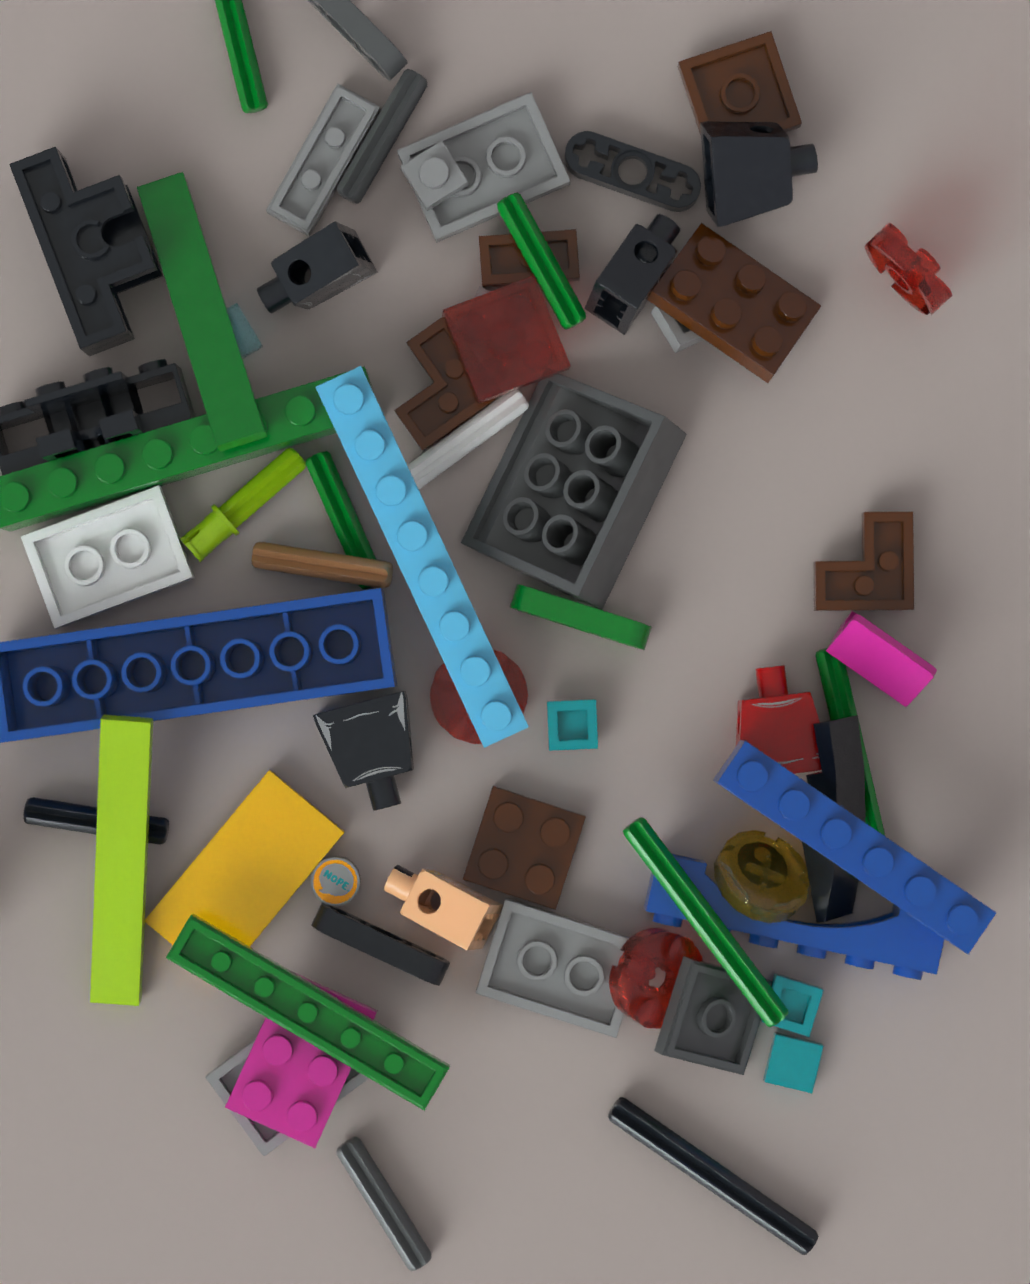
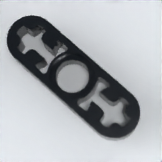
M591 131L575 134L566 145V167L572 175L582 180L672 212H683L690 209L696 203L700 194V178L694 169L685 164ZM586 144H592L595 146L594 155L608 160L609 150L617 152L618 154L613 159L610 177L601 175L605 169V164L597 161H590L587 167L580 166L579 156L573 153L574 150H583ZM628 159L641 161L646 167V178L636 185L623 182L618 173V168L622 162ZM655 167L664 169L660 176L661 180L674 183L677 176L684 177L686 179L685 187L692 190L691 195L682 194L679 200H674L670 197L671 189L661 184H657L656 194L647 191L652 184Z
M321 903L311 924L316 930L434 985L440 986L450 965L448 960L337 907Z

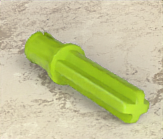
M287 448L219 508L213 504L211 506L213 511L182 536L180 540L201 563L205 557L232 534L235 536L240 534L236 528L306 468V462L295 449Z

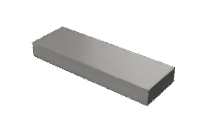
M337 83L267 207V213L310 237L334 195L338 184L381 111L380 107Z

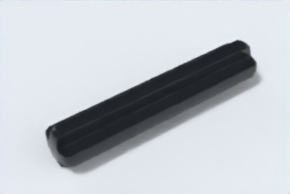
M35 797L27 799L23 812L25 823L96 835L97 807ZM149 816L148 843L164 844L168 837L169 820L162 817Z

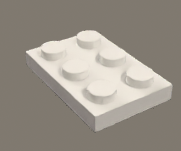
M159 485L21 536L55 629L195 578L163 490Z

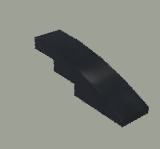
M858 715L813 724L822 771L806 775L807 783L865 822L864 761ZM802 842L816 923L827 922L853 913L859 880Z

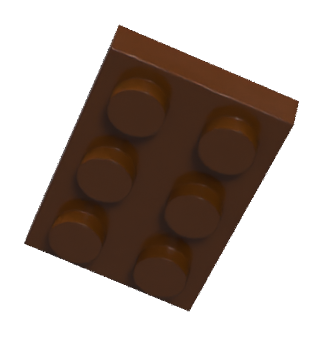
M703 223L693 233L647 298L649 302L767 383L777 372L821 307L816 301Z

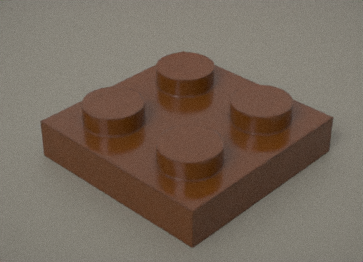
M771 31L678 62L677 67L700 135V122L706 121L774 122L779 124L785 132L801 127L802 121Z
M493 786L463 880L556 910L586 816Z

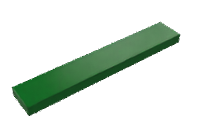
M180 172L138 186L137 190L218 450L222 452L267 437L184 173Z
M195 914L190 915L166 956V959L424 1111L450 1068V1065Z

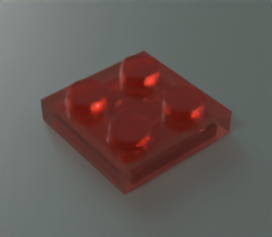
M534 275L442 311V316L478 404L562 373L571 367Z

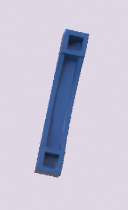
M744 740L739 741L713 779L721 787L968 955L996 915L994 910Z
M672 854L730 932L734 930L750 934L748 941L750 943L769 948H777L779 940L798 944L797 953L820 959L826 958L827 951L846 955L844 963L866 969H874L875 961L894 965L893 974L911 979L921 980L923 972L937 975L944 938L894 904L892 912L856 922L825 924L787 919L754 908L727 893L705 874L707 863L704 860ZM651 872L644 909L647 912L654 913L653 922L681 927L683 919L687 920Z

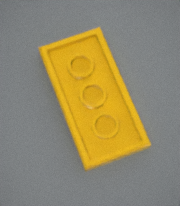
M269 770L145 919V923L173 945L190 915L195 914L250 947L345 831L277 774Z

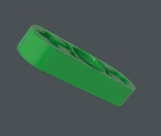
M520 584L516 585L510 604L512 609L641 650H645L652 629L651 626Z

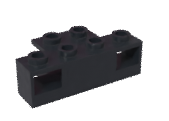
M56 146L9 164L79 348L88 356H92L134 340V335L118 294L163 277L128 185H125L123 178L117 175L78 190L66 158Z
M166 359L145 363L138 367L140 374L127 377L121 371L113 373L112 367L101 368L84 374L85 382L66 387L63 381L46 384L35 389L36 397L0 407V469L2 476L195 418L182 369L176 363L168 365ZM175 379L182 402L144 413L137 390ZM44 418L49 435L35 438L37 446L9 454L2 430Z

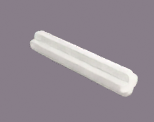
M517 388L510 389L409 463L407 466L418 489H421L523 414L529 407L523 394Z

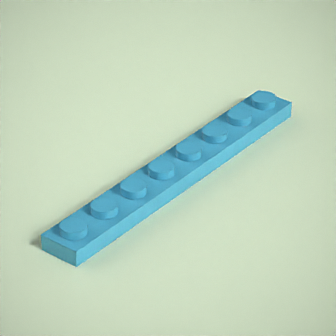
M359 366L316 386V390L483 747L485 748L528 728L527 721L362 367Z

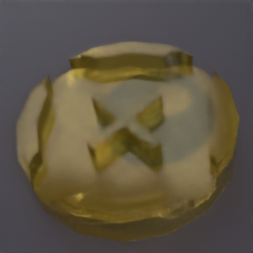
M758 830L739 832L726 841L714 862V877L722 896L735 910L752 920L766 923L786 921L800 910L808 897V887L810 884L807 867L802 856L788 842L778 837L774 841L771 838L764 837L767 832Z

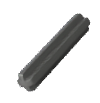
M406 69L402 73L337 186V191L343 198L356 204L362 201L427 88V80L421 74L410 69Z
M358 1137L347 1140L337 1148V1156L410 1271H415L426 1265L431 1260V1251L364 1144Z

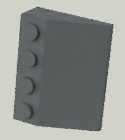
M545 368L528 403L529 407L523 413L461 543L552 588L602 610L687 433L661 414Z

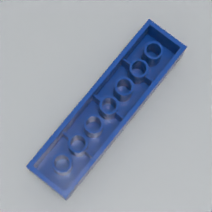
M377 588L0 642V743L100 729L103 715L153 718L154 722L398 687L384 590Z

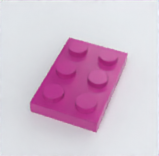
M297 974L374 1020L378 1010ZM265 1018L225 1108L312 1148H316L351 1071V1067L270 1019Z

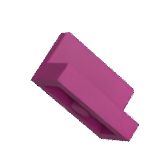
M851 611L842 622L826 649V652L905 707L925 688L937 672L936 668L854 611Z

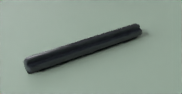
M620 1097L614 1103L608 1114V1118L613 1124L800 1254L807 1255L812 1250L819 1237L816 1230L626 1098Z

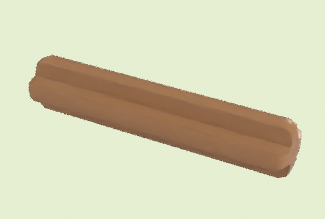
M266 542L256 543L252 551V565L258 569L377 588H387L392 581L393 565L387 561Z

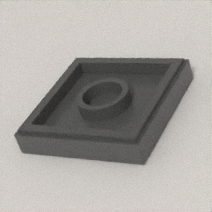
M683 956L654 1051L664 1056L744 1075L761 1018L722 966ZM766 979V981H767V982L769 983V985L771 986V985H772V981Z

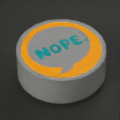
M340 856L329 857L321 861L311 876V887L314 895L322 903L329 906L347 904L356 896L361 885V877L356 865L349 859Z

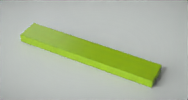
M103 715L100 722L90 1003L139 1006L142 1000L153 718Z

